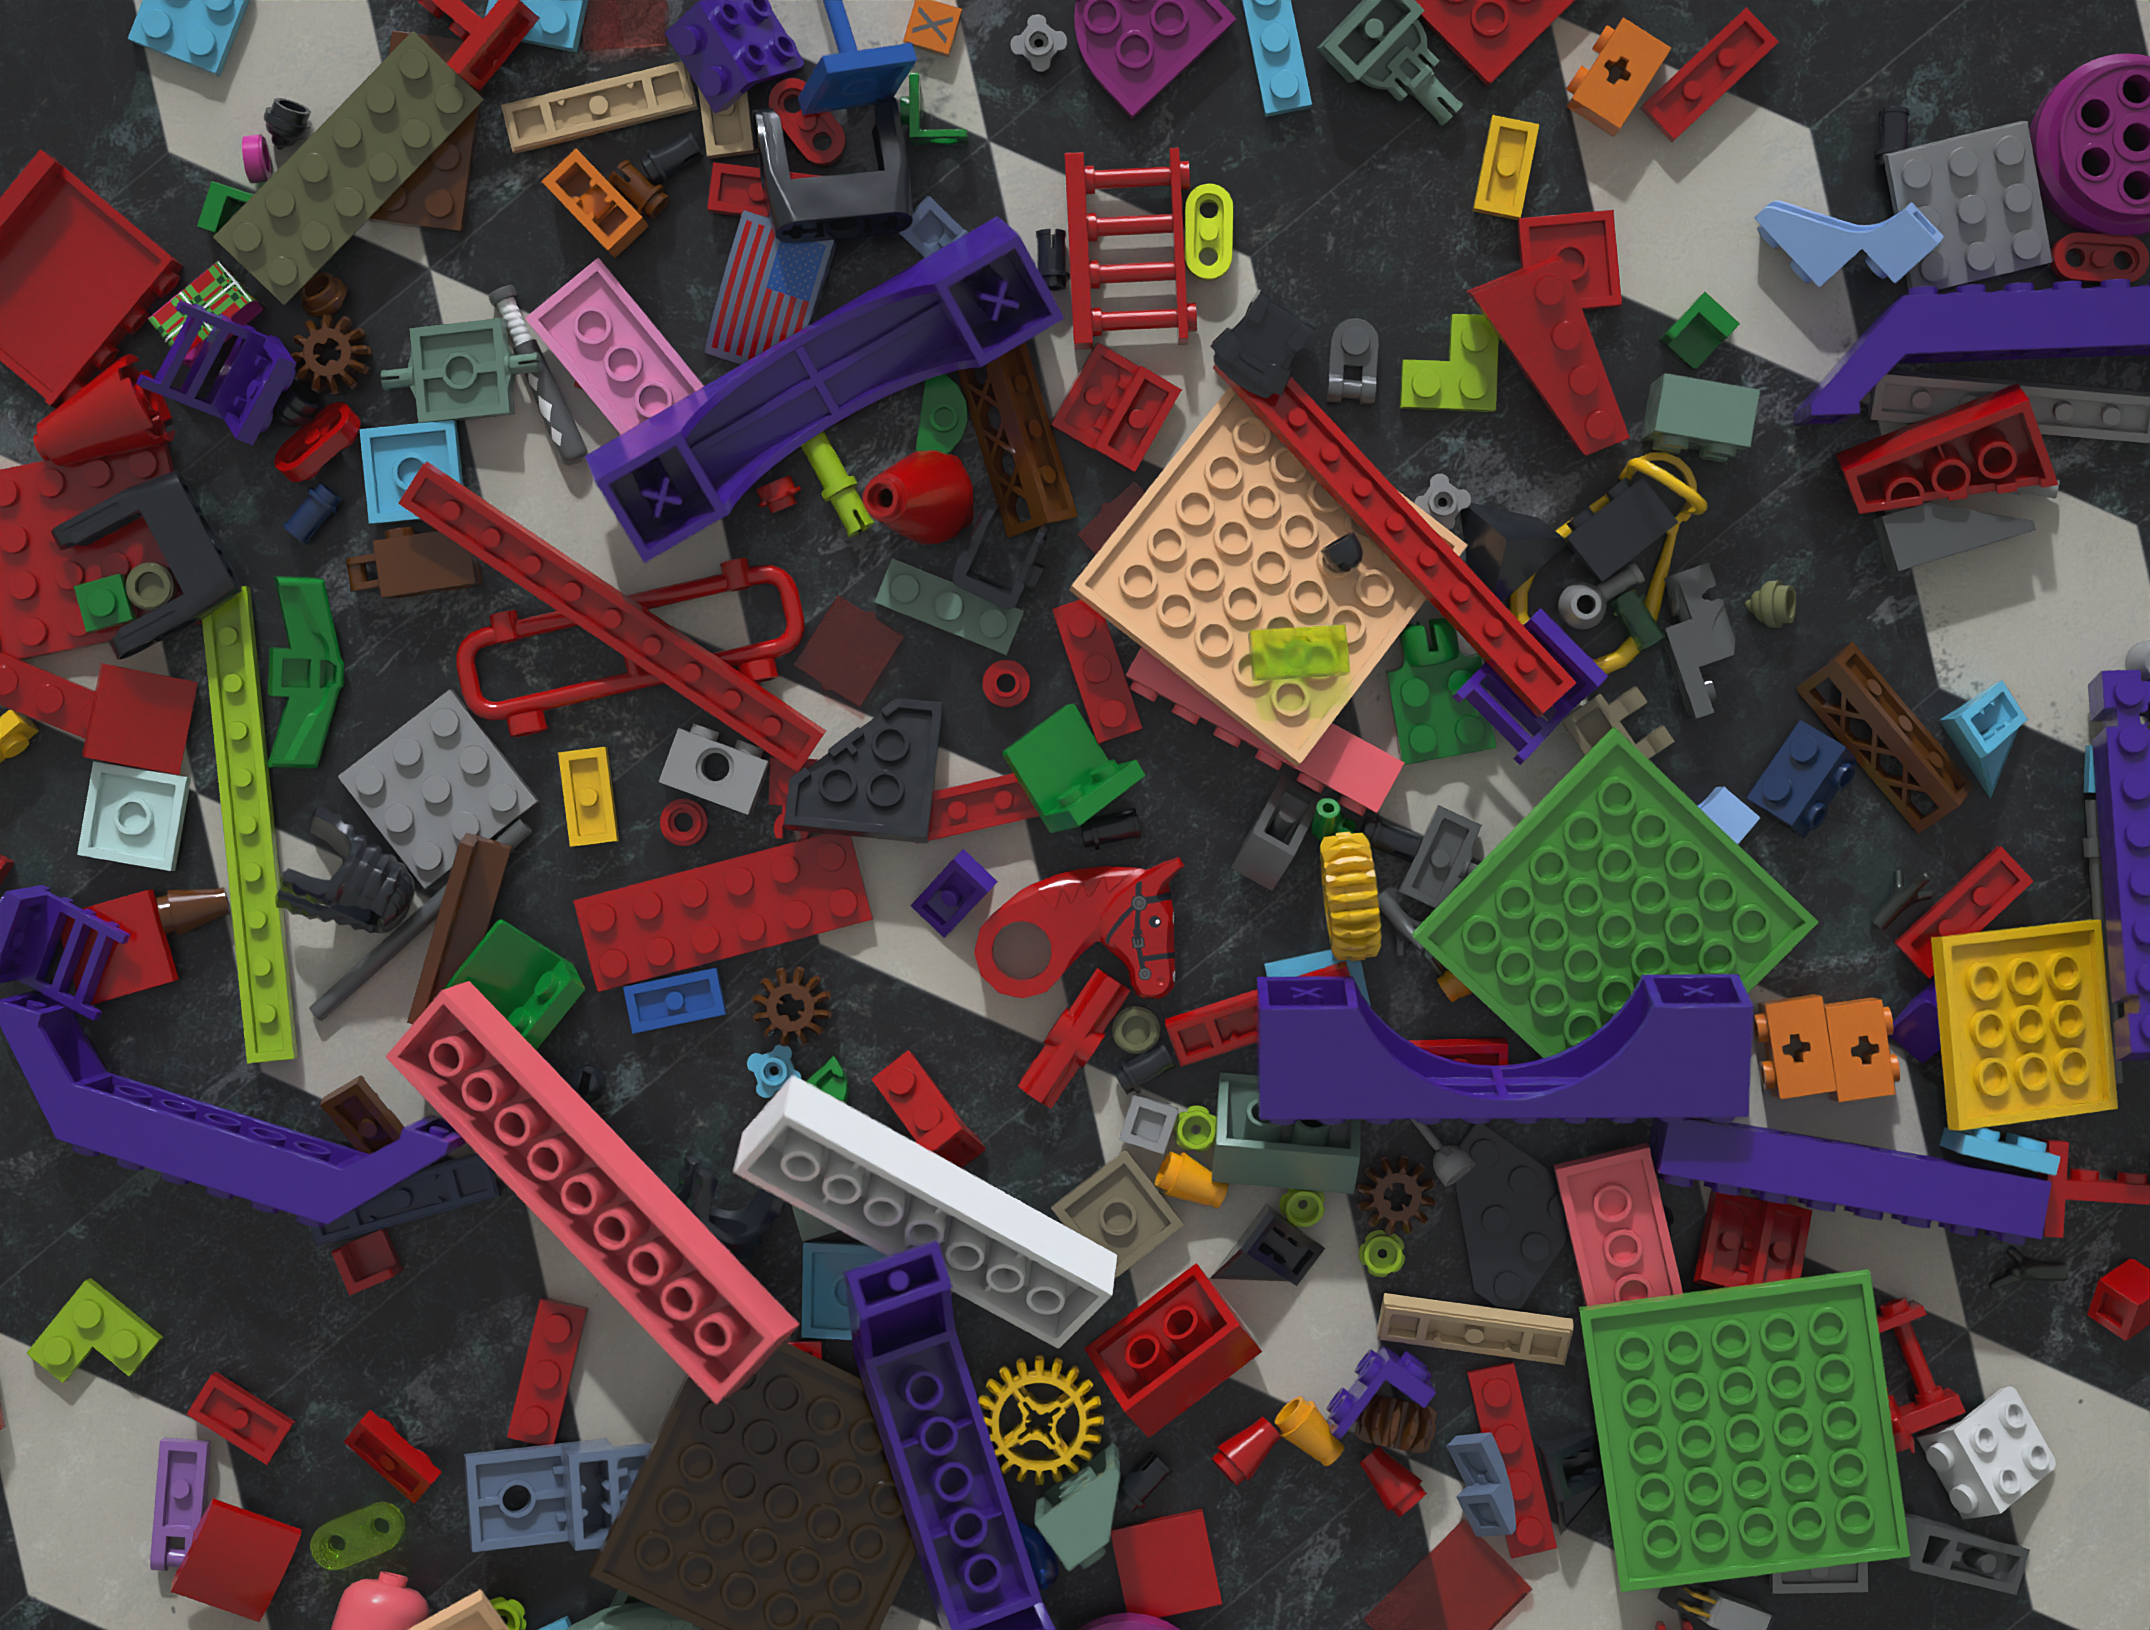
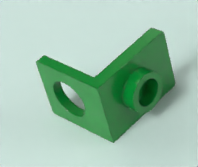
M909 73V96L900 97L901 125H909L911 144L968 145L967 129L921 130V80L919 73Z

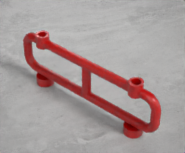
M738 558L720 563L722 574L626 595L649 610L724 592L745 590L759 584L774 585L781 597L786 620L785 632L776 639L712 653L731 667H738L740 673L757 684L779 677L775 658L792 652L801 642L805 631L803 609L794 579L784 569L773 565L749 567L748 558ZM517 610L492 614L489 616L491 626L470 633L461 642L456 654L457 673L467 707L477 716L489 721L506 719L510 738L533 735L548 730L544 714L545 710L664 684V682L624 656L627 673L499 702L487 700L481 692L475 665L477 652L486 646L511 643L526 637L578 626V624L558 611L523 619L518 618Z

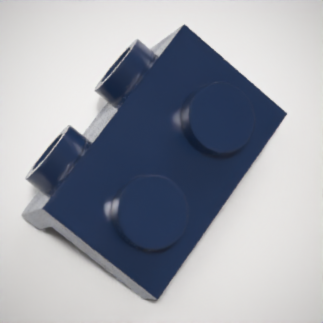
M1800 720L1746 798L1753 805L1788 825L1797 835L1805 838L1811 830L1817 829L1822 824L1828 813V805L1838 790H1844L1853 779L1855 765L1857 764L1856 758L1847 747Z

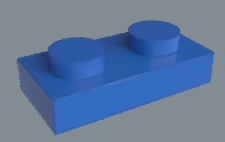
M718 967L623 987L632 1034L727 1014Z

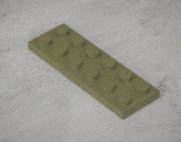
M412 31L213 238L283 305H286L484 99Z

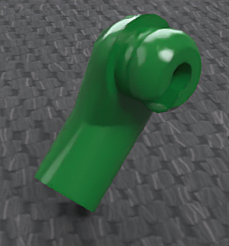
M1323 798L1317 803L1311 828L1314 837L1322 841L1324 837L1336 836V833L1350 832L1354 834L1357 824L1352 819L1344 818V813L1340 812V806L1337 801L1331 798Z

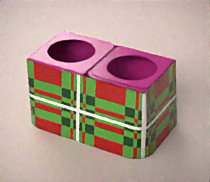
M217 261L149 317L148 320L171 349L187 318V315L176 310L179 300L192 305L196 303L203 306L206 311L218 316L220 314L225 315L231 321L242 326L264 310L259 303L264 307L266 306L228 267ZM203 322L182 364L189 368L193 366L213 328L212 325ZM229 333L224 342H226L234 334Z

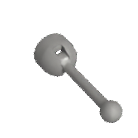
M1411 1119L1436 1151L1433 1158V1169L1445 1187L1461 1179L1474 1167L1475 1162L1461 1147L1454 1145L1443 1146L1427 1124L1418 1123Z

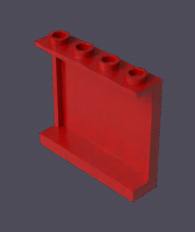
M41 149L0 197V361L46 399L45 402L48 405L57 408L87 385V381L97 369L102 371L115 360L119 353L117 345L127 333L134 334L145 324L149 317L147 309L158 296L164 298L175 288L180 279L177 273L182 269L183 265L54 157Z

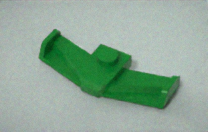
M274 576L289 648H269L268 695L287 697L267 766L270 768H318L339 691L344 687L345 662L340 656L325 580L310 577Z

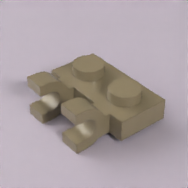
M1633 686L1610 704L1599 693L1562 720V724L1584 756L1613 727L1623 734L1648 759L1675 742L1665 726L1662 725L1644 736L1637 743H1634L1620 721L1647 703V700L1637 686Z

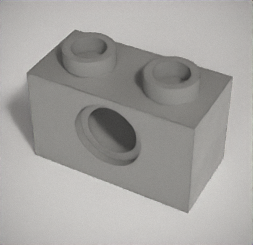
M695 723L692 724L690 731L678 728L659 782L744 814L752 815L770 768V761L761 758L764 750L738 739L734 748L717 742L719 732ZM720 753L727 758L730 768L724 779L713 781L705 772V763L710 756Z

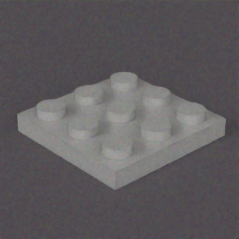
M2019 121L1883 154L1894 216L1912 202L1944 236L1931 252L1905 274L1908 289L1935 286L1937 290L2052 262L2027 121Z
M451 689L338 776L424 889H428L451 871L458 844L466 833L492 839L540 802L460 698Z

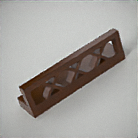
M1026 342L985 365L988 375L984 385L977 381L973 368L957 370L996 502L1000 505L999 512L1007 538L1019 536L1040 528L1042 525L1047 526L1078 517ZM991 404L999 409L1002 419L998 431L991 427L988 412ZM1004 450L1013 455L1015 468L1012 476L1004 471L1001 459ZM1018 495L1026 499L1032 518L1022 523L1019 521L1015 508Z
M1853 641L1840 650L1826 666L1797 687V692L1842 745L1847 747L1859 765L1918 834L1958 808L1975 787ZM1829 677L1841 692V704L1827 702L1815 687ZM1850 717L1865 720L1872 728V740L1856 737L1850 730ZM1881 754L1896 756L1903 765V776L1888 774L1880 765ZM1911 790L1927 793L1938 807L1923 816L1911 801Z
M466 833L460 840L407 1023L414 1024L486 936L513 846L471 833Z

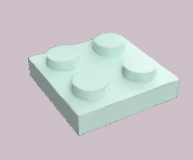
M93 761L77 855L175 871L191 777Z

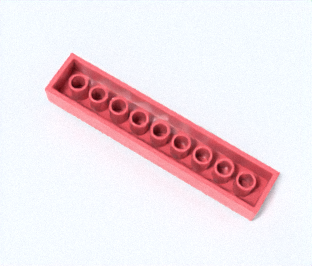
M470 981L442 990L385 1056L716 1404L738 1391L800 1325Z

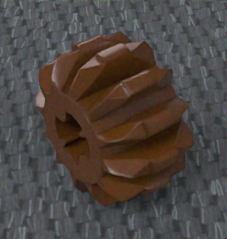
M323 315L321 319L322 329L313 321H306L304 325L310 336L307 339L301 335L293 337V342L303 347V351L295 352L291 356L296 364H305L296 374L297 378L303 382L312 379L311 390L317 393H321L328 384L330 393L334 396H339L342 392V381L351 389H357L359 384L353 376L356 370L363 375H369L371 371L368 366L360 362V358L372 356L373 349L369 346H358L365 340L367 333L362 328L351 331L352 320L345 316L336 325L332 315ZM326 348L329 350L335 349L341 353L338 362L334 360L328 361L323 357V352Z
M800 966L794 972L793 982H790L784 967L776 970L780 987L771 979L763 978L760 984L771 995L755 994L752 997L753 1003L767 1006L766 1011L753 1015L754 1022H761L769 1018L772 1024L764 1030L763 1036L768 1039L774 1035L778 1028L781 1029L780 1045L784 1047L789 1045L792 1031H795L800 1046L808 1044L805 1026L817 1036L822 1035L824 1029L822 1025L814 1020V1017L830 1019L833 1013L827 1008L818 1007L819 1002L827 1001L832 997L831 992L823 991L815 995L812 991L820 984L822 978L819 975H815L807 985L803 984L805 968ZM785 994H791L794 1000H803L805 1009L798 1011L801 1018L793 1019L791 1013H782L780 1004L782 1005L787 1002L783 998Z
M1383 1155L1379 1158L1383 1172L1379 1175L1369 1165L1363 1169L1365 1174L1373 1180V1183L1370 1185L1360 1182L1356 1184L1355 1189L1357 1192L1371 1195V1197L1359 1201L1356 1204L1359 1211H1368L1376 1208L1369 1215L1367 1223L1370 1227H1375L1385 1217L1384 1233L1386 1235L1393 1234L1396 1221H1400L1401 1228L1405 1234L1412 1233V1225L1408 1218L1414 1215L1422 1224H1426L1428 1221V1217L1419 1210L1420 1205L1426 1207L1436 1206L1435 1198L1421 1194V1192L1435 1187V1182L1432 1178L1417 1181L1425 1170V1166L1422 1163H1416L1406 1173L1408 1166V1157L1406 1155H1399L1396 1169H1392L1390 1160L1386 1155ZM1394 1183H1401V1189L1408 1194L1404 1203L1400 1199L1398 1200L1399 1206H1391V1201L1384 1196L1387 1187L1391 1190L1394 1189L1392 1186Z
M1375 1394L1354 1421L1357 1422L1354 1434L1360 1440L1375 1445L1414 1453H1424L1430 1450L1431 1440L1435 1437L1437 1412L1428 1405L1424 1408L1417 1402Z

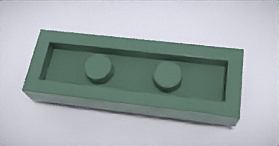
M893 558L875 599L876 604L1006 656L1024 614L1023 610L1015 607L1005 609L957 587L951 581Z

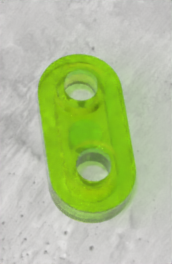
M376 1502L332 1519L319 1527L312 1536L310 1544L311 1554L321 1567L329 1570H339L392 1549L403 1537L405 1532L404 1516L393 1504ZM376 1518H384L388 1521L389 1531L387 1533H380L375 1529L374 1521ZM331 1536H341L345 1541V1549H334L330 1543Z

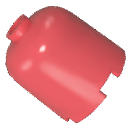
M380 1571L378 1580L362 1579L352 1583L344 1591L331 1630H408L428 1619L430 1610L427 1601L418 1591L406 1587L407 1577Z

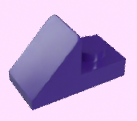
M962 849L910 906L945 938L998 881Z
M1934 975L1893 1022V1035H1888L1922 1064L1941 1049Z

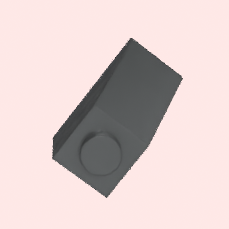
M1281 775L1247 835L1231 869L1273 891L1295 856L1314 817L1317 803L1323 797Z

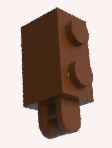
M404 527L385 531L386 539L373 541L374 554L347 558L346 566L350 592L380 589L381 598L395 600L483 586L480 562L477 556L433 527V532L414 534L413 527ZM376 563L378 580L369 581L366 565Z

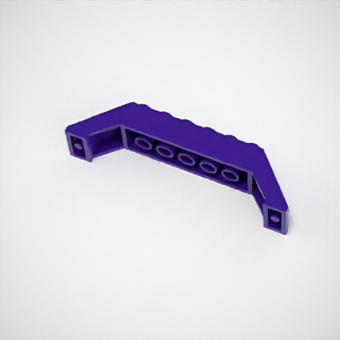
M2129 279L2105 280L2100 282V286L2082 289L2081 281H2062L2053 283L2052 288L2034 291V283L2004 285V290L1986 292V285H1963L1956 287V292L1938 294L1937 287L1935 286L1909 288L1908 294L1898 295V300L1881 311L1793 413L1794 425L1841 424L1860 414L1859 401L1894 365L2150 355V280H2148V285L2130 287Z
M34 990L0 999V1027L56 1139L71 1143V1149L79 1154L99 1156L100 1153L115 1157L117 1158L116 1164L127 1169L144 1170L147 1167L162 1172L161 1178L171 1183L187 1185L191 1181L206 1186L205 1191L215 1197L233 1199L236 1195L251 1200L250 1206L263 1212L278 1213L279 1210L296 1214L295 1220L307 1226L324 1227V1224H329L358 1209L467 1144L444 1118L431 1114L404 1127L400 1140L372 1154L358 1151L107 1072L75 1017L76 1011Z
M934 1240L844 1272L854 1357L942 1630H1056L1042 1602L955 1330L950 1290L953 1287L938 1241Z

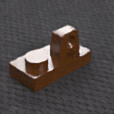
M360 1075L324 1096L320 1106L358 1151L372 1154L400 1140L405 1126L391 1109L387 1108L378 1094L364 1080L365 1078Z

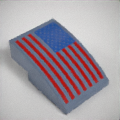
M743 210L720 286L704 353L742 365L814 323L824 294L823 287L837 247L835 240L804 243L781 242L775 236L770 218Z

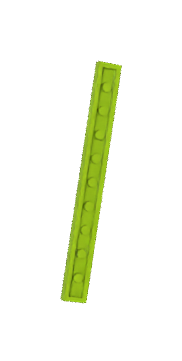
M243 586L240 594L202 619L246 1059L247 1064L296 1059L298 1058L284 913L283 909L277 908L275 903V895L280 889V874L269 767L267 766L268 756L251 588Z

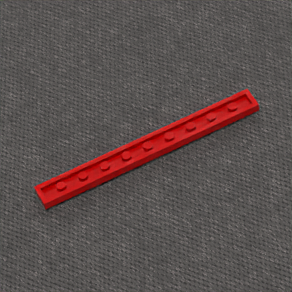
M1216 364L1213 366L1217 374L1538 718L1576 684L1574 679L1292 377H1290L1282 396L1271 394L1269 398H1264L1236 384Z
M429 462L421 466L398 502L399 505L797 773L825 734L826 730Z

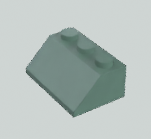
M1220 1072L1211 1182L1354 1194L1360 1161L1361 1119H1346L1344 1123L1336 1125L1323 1124L1318 1122L1317 1119H1298L1296 1123L1289 1125L1273 1124L1269 1119L1260 1120L1257 1076Z
M1114 1442L1093 1456L1090 1461H1086L1079 1466L1080 1470L1078 1473H1069L1062 1481L1055 1483L1036 1498L1034 1523L1068 1571L1077 1564L1084 1569L1106 1553L1103 1546L1109 1542L1120 1477L1119 1449Z

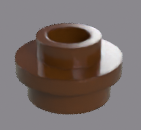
M318 273L300 290L302 307L308 315L313 317L325 314L332 315L342 306L347 288L341 279L333 277L330 273Z

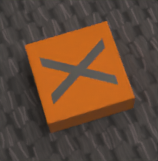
M915 0L903 43H912L915 48L949 57L963 13L962 9L934 0Z

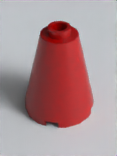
M128 354L118 359L37 423V434L33 436V441L43 460H51L55 465L63 466L162 446L173 441L175 429L166 433L164 424L165 421L172 418L164 396L139 387L136 383L141 374L152 379L154 377L148 369L139 373L133 366V363L139 361L135 355Z

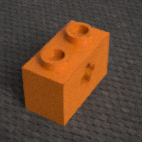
M1624 17L1616 29L1608 25L1605 27L1591 49L1599 54L1589 70L1581 65L1566 88L1567 91L1574 94L1566 107L1613 137L1620 130L1671 50V47ZM1614 66H1617L1623 71L1620 74V79L1613 85L1606 79L1609 76V71Z
M577 149L572 151L541 181L615 259L649 227L643 217Z
M1810 994L1758 1002L1759 1014L1753 1015V1030L1757 1043H1764L1766 1061L1760 1062V1075L1764 1089H1771L1772 1096L1778 1099L1837 1091L1823 997ZM1790 1035L1794 1040L1801 1041L1802 1048L1794 1051L1795 1059H1793L1792 1055L1782 1051L1783 1046L1790 1044Z
M1873 997L1824 1004L1837 1091L1829 1092V1099L1836 1102H1845L1896 1094L1894 1083L1900 1082V1067L1896 1054H1890L1887 1035H1893L1894 1031L1890 1008L1883 1007L1882 999ZM1859 1039L1870 1045L1868 1051L1862 1052V1060L1860 1057L1851 1054V1047L1858 1046Z

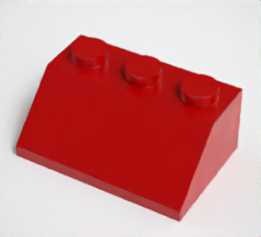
M1197 1263L1084 1348L1124 1412L1148 1438L1262 1353V1350L1242 1321Z

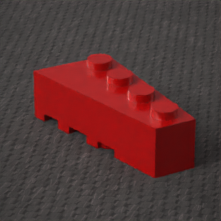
M1554 255L1466 291L1579 452L1586 456L1630 438L1563 258Z
M2018 383L1835 454L1850 496L1859 514L1922 505L1923 501L1947 498L1949 501L1966 499L1968 498L1967 495L1992 491L2001 494L2015 492L2020 487L2040 485L2043 488L2059 485L2030 401Z

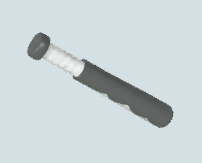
M513 285L496 289L488 295V298L493 306L500 308L503 319L507 321V328L515 344L513 349L515 354L523 355L539 352L542 362L534 363L542 365V372L524 374L558 456L565 465L577 464L583 461L585 455L588 454L587 447L546 363L537 340L532 339L526 327L527 325L523 321V316L515 301V298L518 296L517 290Z

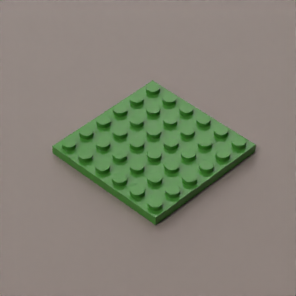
M1613 727L1412 932L1414 939L1543 1058L1575 1046L1604 1026L1631 996L1642 975L1739 974L1748 994L1819 922L1623 734Z
M1868 1269L1579 1307L1621 1592L1911 1557L1871 1274Z

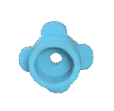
M778 1044L771 1052L763 1055L753 1053L748 1058L747 1067L755 1074L758 1082L756 1091L761 1097H772L775 1091L780 1090L792 1075L801 1079L800 1072L794 1070V1064L791 1060L792 1050L789 1046L784 1047ZM775 1066L778 1068L779 1072L777 1075L770 1073L771 1067Z

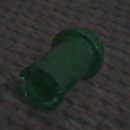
M1633 588L1610 602L1614 608L1611 614L1613 617L1619 616L1640 652L1665 637V634L1660 630L1644 604L1643 600L1646 598L1644 593L1639 595L1637 590Z

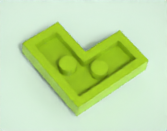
M1451 314L1449 361L1402 360L1400 409L1496 411L1499 338L1484 315Z
M89 1278L79 1287L26 1354L62 1383L68 1381L94 1348L125 1374L131 1376L163 1339V1336L92 1278Z

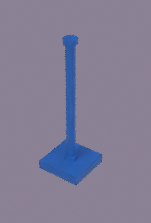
M823 0L839 53L823 55L798 96L802 114L809 115L875 104V99L894 97L917 61L912 43L858 50L843 0Z

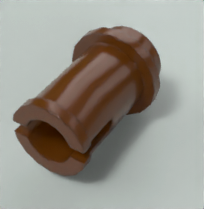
M629 160L621 162L617 168L629 177L631 181L629 183L626 182L613 170L608 182L638 207L637 212L642 217L647 215L651 219L656 218L663 212L670 201V197L665 194L666 187L662 184L656 186L635 168Z

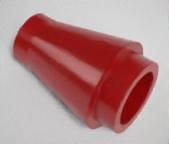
M1262 1416L1256 1423L1216 1447L1218 1452L1211 1460L1225 1477L1237 1487L1244 1480L1248 1482L1251 1480L1274 1444L1282 1436Z
M1380 1445L1359 1463L1387 1512L1392 1510L1398 1518L1404 1515L1427 1494L1420 1485L1423 1480L1386 1453Z

